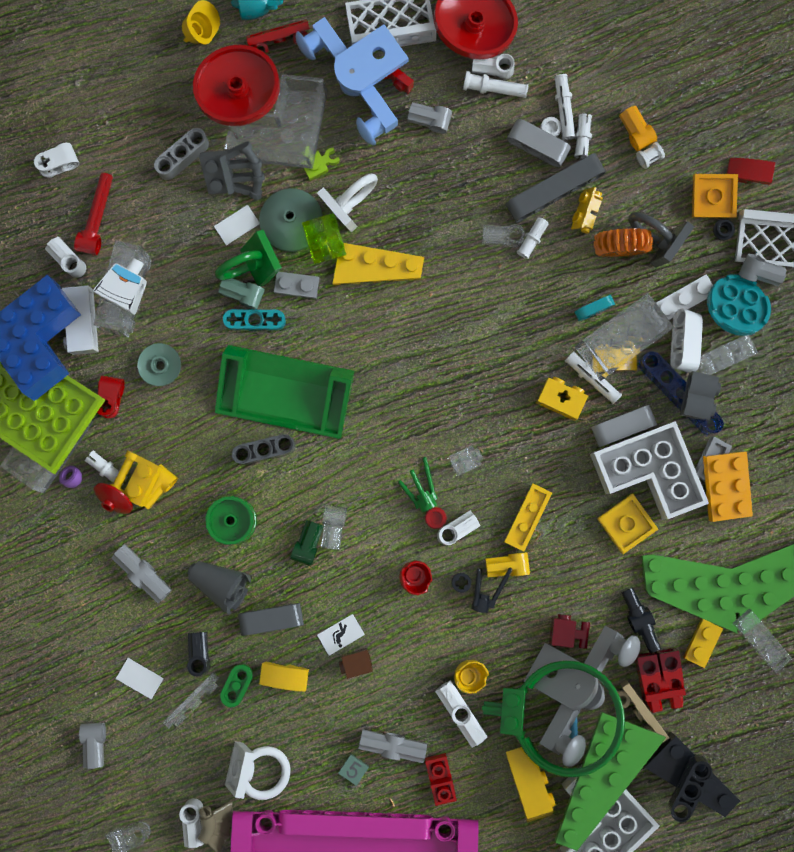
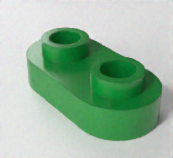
M239 664L231 670L220 694V699L225 706L236 707L243 700L253 678V671L248 665ZM240 671H244L246 673V677L244 679H241L238 676V673ZM230 691H234L236 693L235 699H231L229 697Z

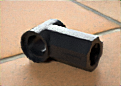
M208 632L188 633L189 662L187 663V669L192 676L205 675L210 670ZM197 660H201L204 664V669L201 672L195 670L194 664Z

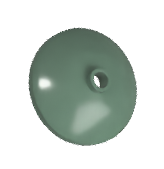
M289 188L277 191L265 201L260 211L259 223L261 230H264L273 247L282 251L296 252L306 249L317 240L323 227V214L320 205L313 196L303 190ZM292 213L294 217L287 219V214Z

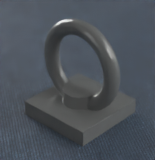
M640 212L631 213L628 218L629 224L633 229H645L638 222L640 221L651 226L662 235L659 237L652 233L653 244L659 249L650 261V264L656 268L672 261L695 227L687 221L670 231L655 218Z

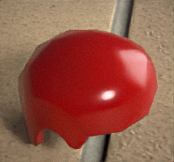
M417 560L406 563L399 574L401 586L409 594L417 596L426 593L433 580L430 568L424 562Z

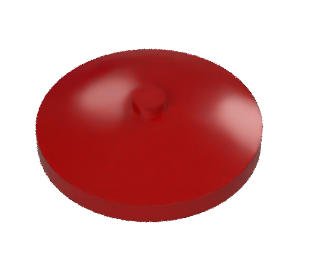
M438 0L434 10V26L443 43L455 53L471 59H488L503 53L511 45L518 28V16L511 0Z
M231 45L214 51L201 62L193 80L194 97L201 111L212 121L226 126H243L261 119L272 109L280 91V79L273 61L261 50L247 45Z

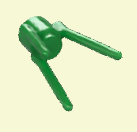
M423 457V463L430 493L428 490L424 492L414 470H410V474L420 493L417 495L418 500L401 480L398 481V484L413 501L416 509L420 508L422 513L437 506L435 500L438 499L426 457Z

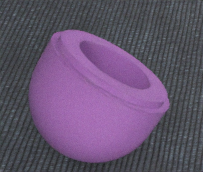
M68 466L60 473L59 482L67 488H75L82 482V473L75 466ZM73 472L71 477L66 480L67 473Z

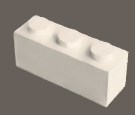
M88 285L62 288L81 314V316L64 328L66 329V337L63 339L65 350L72 355L99 353L93 289Z

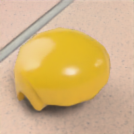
M465 660L457 666L454 682L461 691L467 694L477 693L486 686L489 672L484 664L476 660Z

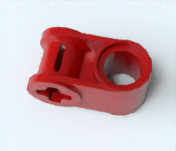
M109 376L100 377L97 395L104 398L105 401L97 412L99 415L112 419L118 414L125 387L124 379ZM108 404L111 406V409L103 410L104 406L106 407Z

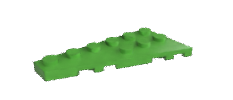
M604 712L600 713L581 767L593 764L609 749L615 736L617 717ZM625 721L623 738L613 758L594 773L577 777L555 842L578 851L666 737Z

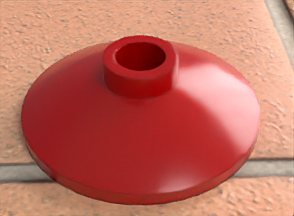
M98 483L95 485L94 493L106 511H114L121 514L131 513L133 505L123 492L109 484Z

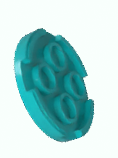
M734 274L727 275L718 280L711 287L707 296V306L711 317L717 325L731 334L748 336L757 333L767 324L771 315V304L768 296H765L763 291L756 285L757 282L749 281L740 275Z

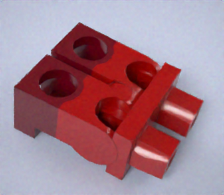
M669 648L658 650L655 653L638 654L634 663L637 667L642 698L647 702L649 710L652 713L662 711V699L669 700L671 709L682 708L683 696L686 695L679 650Z

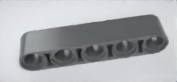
M593 153L513 197L505 205L515 222H521L600 178L606 173V170L596 153Z

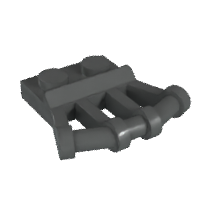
M249 141L225 151L200 153L199 159L208 194L228 193L230 195L237 192L249 195L252 199H261V187L265 176L261 172V159L257 158L252 151V145ZM239 154H245L247 159L230 160ZM250 168L253 172L233 173L232 169ZM246 181L254 182L253 187L236 183Z

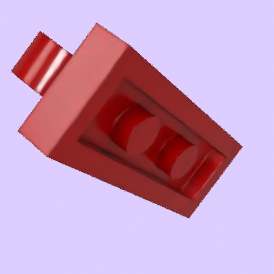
M307 19L247 35L246 39L248 46L253 45L254 48L263 46L265 52L268 53L269 48L265 43L266 41L280 43L285 41L287 36L293 34V41L297 44V31L305 36L308 34L305 30L310 28Z

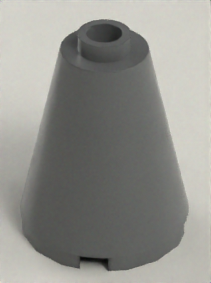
M198 561L196 564L193 563L187 573L189 581L223 612L229 615L232 614L231 609L236 610L243 602L248 592V589L245 588L246 583H251V576L247 573Z

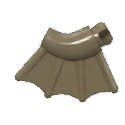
M232 801L227 802L214 811H211V808L208 806H204L199 810L201 832L198 840L207 844L214 852H220L222 845L230 838L229 830L233 816L231 812Z

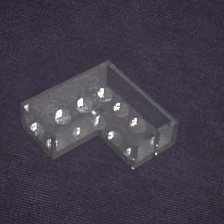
M282 74L274 113H267L261 119L247 125L229 126L231 131L227 133L224 149L229 150L249 141L252 145V151L257 158L261 159V163L313 169L328 93L324 78ZM239 154L230 160L247 159L245 154Z

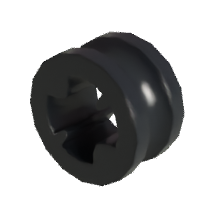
M457 573L452 578L451 583L455 591L464 593L470 589L472 582L467 574ZM461 576L465 577L464 580L467 579L468 582L464 585V589H459V585H455V581H458Z

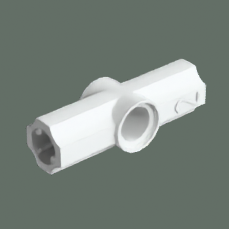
M452 681L445 682L435 690L470 746L473 748L482 743L488 736ZM460 708L467 711V715L463 719H458L455 716L456 711Z

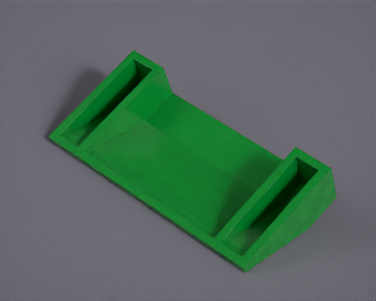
M228 345L222 353L215 413L341 439L355 371Z

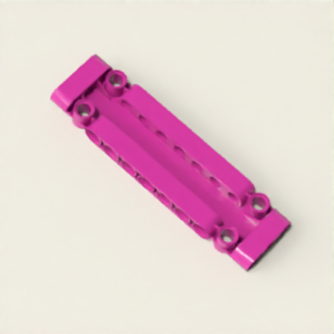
M264 810L262 812L233 811L231 852H478L479 827L478 820L450 819L446 816L433 818L430 815L316 810H281L279 812H273L272 810ZM269 818L272 821V826H263L261 819ZM443 824L450 826V830L447 833H441L438 829Z

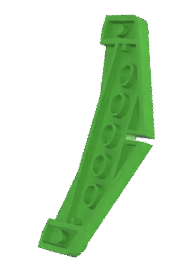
M794 543L731 569L653 554L641 555L645 591L649 596L737 634L735 613L738 614L739 631L743 633L794 597Z

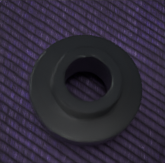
M721 219L714 224L713 233L717 239L725 241L734 235L735 226L730 220ZM721 227L726 228L727 232L725 234L720 231Z

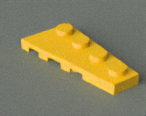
M340 242L333 285L420 280L424 257Z

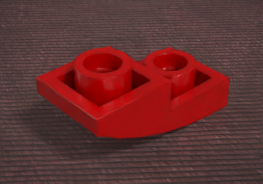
M446 753L425 758L435 806L457 801Z

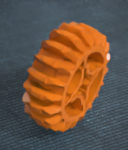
M625 228L599 232L594 236V249L598 256L623 257L641 255L652 251L653 237L648 229Z

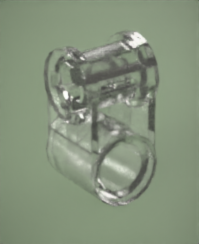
M138 821L125 827L116 828L104 836L108 839L112 852H127L141 846L150 836L151 829L146 822ZM134 830H139L143 837L137 838Z

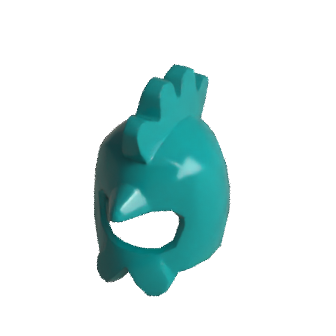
M283 0L231 1V5L239 9L241 20L248 21L266 15L269 10H275L278 8V5L283 4Z

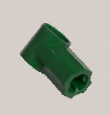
M306 520L290 559L311 567L324 526Z

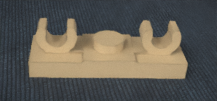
M627 680L623 681L620 685L624 691H617L619 696L626 697L625 702L622 703L623 708H627L631 701L636 707L633 712L640 721L645 719L649 725L643 728L664 735L666 738L663 742H665L669 737L629 682Z

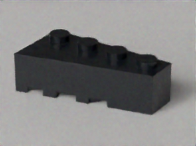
M669 732L667 734L669 739L662 742L643 767L676 787L689 760L695 754L676 735ZM697 765L695 771L698 773L703 772L706 765ZM712 773L699 802L726 817L740 800ZM692 784L687 785L684 791L688 793L693 792L696 786Z

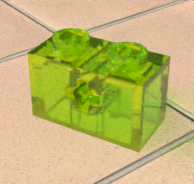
M334 213L302 222L314 264L346 255Z

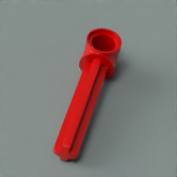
M108 173L100 174L86 228L78 232L75 238V251L96 256L100 252L102 239L98 235V230L113 180V176Z

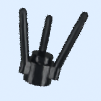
M511 567L508 568L492 599L489 598L490 594L481 592L482 568L477 569L472 610L488 613L489 608L495 607L496 600L512 572Z

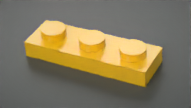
M533 483L531 484L504 540L505 543L523 552L525 551L552 492Z

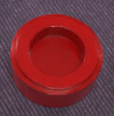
M434 507L425 514V522L432 529H439L446 523L447 516L441 508Z

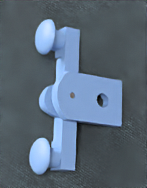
M325 17L313 24V31L304 37L297 31L296 42L301 52L310 60H315L314 54L323 48L330 52L335 59V76L341 90L349 96L361 95L371 109L373 117L365 122L358 117L356 119V126L361 137L368 144L376 145L375 138L397 127L398 119L373 85L409 62L405 52L385 24L348 49ZM381 50L385 56L382 59H375L373 53Z

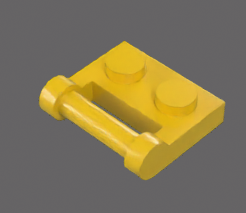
M127 450L125 454L126 459L113 484L110 485L123 492L132 503L143 507L162 467ZM135 461L138 465L124 490L121 486Z

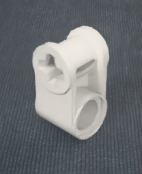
M62 143L55 148L39 153L34 159V164L42 176L51 178L65 171L75 169L79 166V161L70 143Z

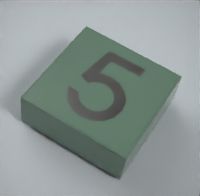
M350 754L338 774L357 786L369 765L353 754Z

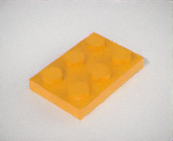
M747 451L703 456L706 496L709 502L707 504L709 521L715 522L752 517Z

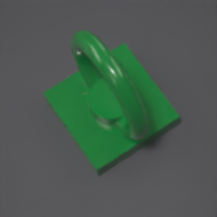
M264 230L256 231L240 249L242 254L222 263L216 269L215 277L219 280H228L250 271L256 284L260 287L265 286L282 267ZM243 262H246L245 264H243V265H241V266H239V267H237V268H234V269H232V270H229V269L233 268L234 266H236V265H238V264H241V263H243Z

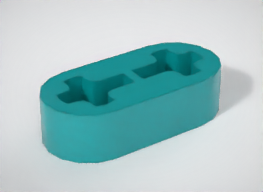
M608 295L579 308L574 313L580 322L616 304L612 296Z

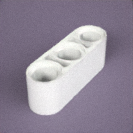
M683 308L675 312L670 358L672 368L688 373L698 370L701 358L703 323L701 314Z

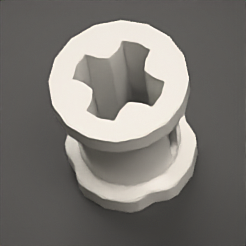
M654 142L648 149L638 151L636 157L640 165L647 169L650 166L649 164L658 159H664L665 154L661 145L658 142Z

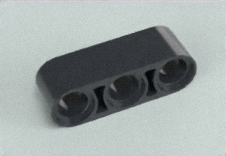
M695 755L689 760L669 800L670 813L673 819L678 822H686L690 819L712 776V768L704 756ZM697 765H706L703 772L698 773L695 771ZM692 784L696 786L693 792L688 793L684 791L687 785ZM678 805L686 806L682 812L674 811Z

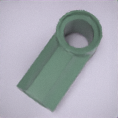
M233 278L222 280L219 288V294L240 301V304L255 310L258 309L265 291L264 288L249 282L246 284Z

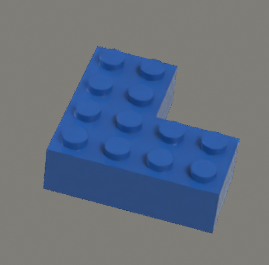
M46 275L0 311V362L20 391L33 401L37 400L69 374L47 341L81 316L59 284L49 275Z

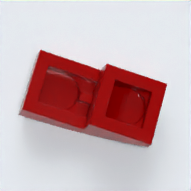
M730 158L726 174H738V182L741 183L751 181L770 185L773 180L776 162L749 158Z

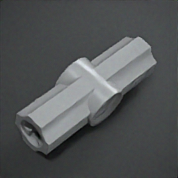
M126 544L119 548L112 556L114 562L128 574L129 580L137 587L142 588L157 603L164 600L172 591L170 586L156 574V570L147 561L141 560Z
M362 729L358 749L379 753L381 756L393 760H400L401 758L424 763L427 743L406 739L404 736L387 732L383 734Z

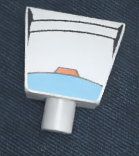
M133 257L126 268L115 263L97 284L93 292L135 315L147 281L138 275L144 264Z

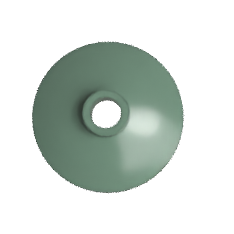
M157 343L148 346L142 351L138 359V372L145 382L153 386H166L172 383L178 377L181 370V360L178 353L166 344ZM160 362L164 363V368L162 370H159L157 368V365Z

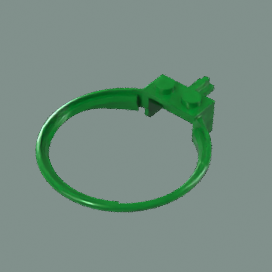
M557 661L547 664L532 673L520 688H503L502 703L484 701L482 706L483 714L501 716L500 733L514 735L527 756L536 765L552 774L563 777H581L601 769L616 754L624 734V708L616 688L600 671L590 665L577 661ZM560 669L581 670L597 678L609 691L616 710V732L609 749L599 760L581 768H564L550 763L537 751L530 737L525 738V731H523L525 694L528 693V688L533 689L543 677Z

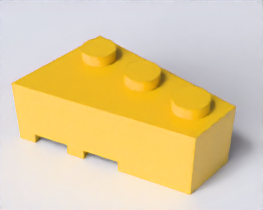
M522 747L507 751L506 757L527 823L553 815L552 807L556 806L552 792L547 793L545 785L549 783L545 771H540L539 766L527 756Z

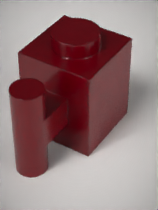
M558 614L557 618L552 617L549 644L574 648V639H579V648L587 649L590 622L581 621V630L576 629V621L571 619V615Z

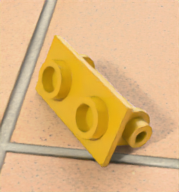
M596 187L584 189L580 194V203L572 218V230L582 228L581 232L586 234L592 231L597 216L590 212L597 213L603 199L601 197L602 193L596 191Z

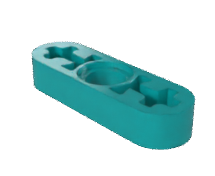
M231 309L223 315V323L230 330H281L286 324V318L280 310ZM242 314H245L244 321L246 325L242 326V321H236L234 325H231L228 319L232 315H235L237 319H243ZM253 314H257L261 318L260 323L256 326L249 324V317ZM267 314V319H273L274 315H278L282 321H279L277 325H274L272 321H266L267 326H264L265 319L263 315Z

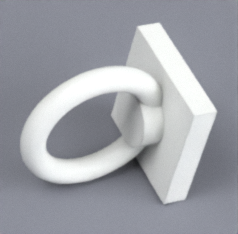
M372 173L363 176L335 200L324 187L317 194L352 232L358 226L347 214L374 189L378 178Z
M235 741L225 786L235 798L244 799L246 793L251 798L267 800L280 794L290 778V764L285 754L279 749L269 746L259 747L251 751L243 742ZM261 756H272L281 765L282 773L279 782L273 788L266 791L254 789L249 783L254 773L253 761Z

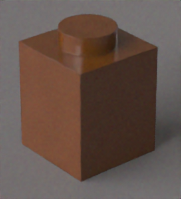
M368 648L344 654L341 657L342 661H339L341 673H346L347 679L373 672Z

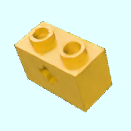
M548 378L536 404L576 421L588 395L584 394L585 391L577 386H572L571 388L564 385L565 381L560 378ZM565 393V398L568 400L560 402V397L557 395Z

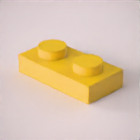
M701 618L683 658L705 668L723 628Z

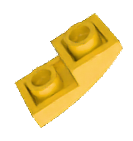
M266 661L261 666L259 684L278 689L304 692L307 688L309 669L290 664L283 666Z

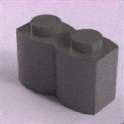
M694 371L690 372L680 415L708 421L710 417H714L716 412L714 398L719 395L721 383H718L719 377Z

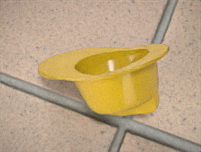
M205 0L194 4L182 22V32L185 36L184 42L206 45L212 41L220 26V16L214 5Z

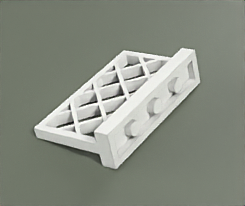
M359 0L345 3L352 45L376 30L375 26L379 21L388 26L387 29L400 47L436 41V29L430 0H425L421 8L413 4L414 0ZM399 1L405 4L401 11L395 9L392 5ZM374 5L384 7L380 14L371 10ZM409 7L417 11L413 18L404 14ZM360 8L364 12L358 18L351 14V9ZM388 10L396 15L392 22L384 18ZM367 14L376 18L371 25L363 21ZM420 15H423L429 19V23L420 24L416 20ZM400 18L408 22L405 27H398L395 24ZM359 24L367 29L362 34H355L354 30Z
M748 209L739 211L738 220L740 222L735 262L744 263L746 258H741L742 248L749 244L755 252L754 255H758L766 262L778 266L794 267V261L787 262L782 256L790 248L794 251V242H791L785 235L789 229L794 228V214ZM745 224H752L758 231L750 239L744 233ZM769 226L775 227L779 232L771 241L763 232ZM759 234L767 242L760 250L751 242ZM782 236L789 246L779 252L773 242ZM768 246L776 253V256L771 260H766L761 254Z

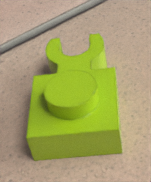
M334 147L327 149L323 156L317 151L300 160L310 181L329 172L328 165L335 166L340 162L339 157L335 159L329 158L331 154L335 153Z

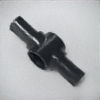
M633 587L621 592L629 609L627 619L633 632L642 636L649 653L662 649L654 632V625L656 623L649 608L641 605Z

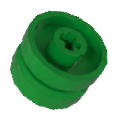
M234 496L222 497L216 500L208 508L205 517L206 528L210 536L217 542L225 545L240 544L248 540L255 532L257 526V514L253 506L246 500ZM228 517H233L235 519L232 525H229L230 521L228 520Z

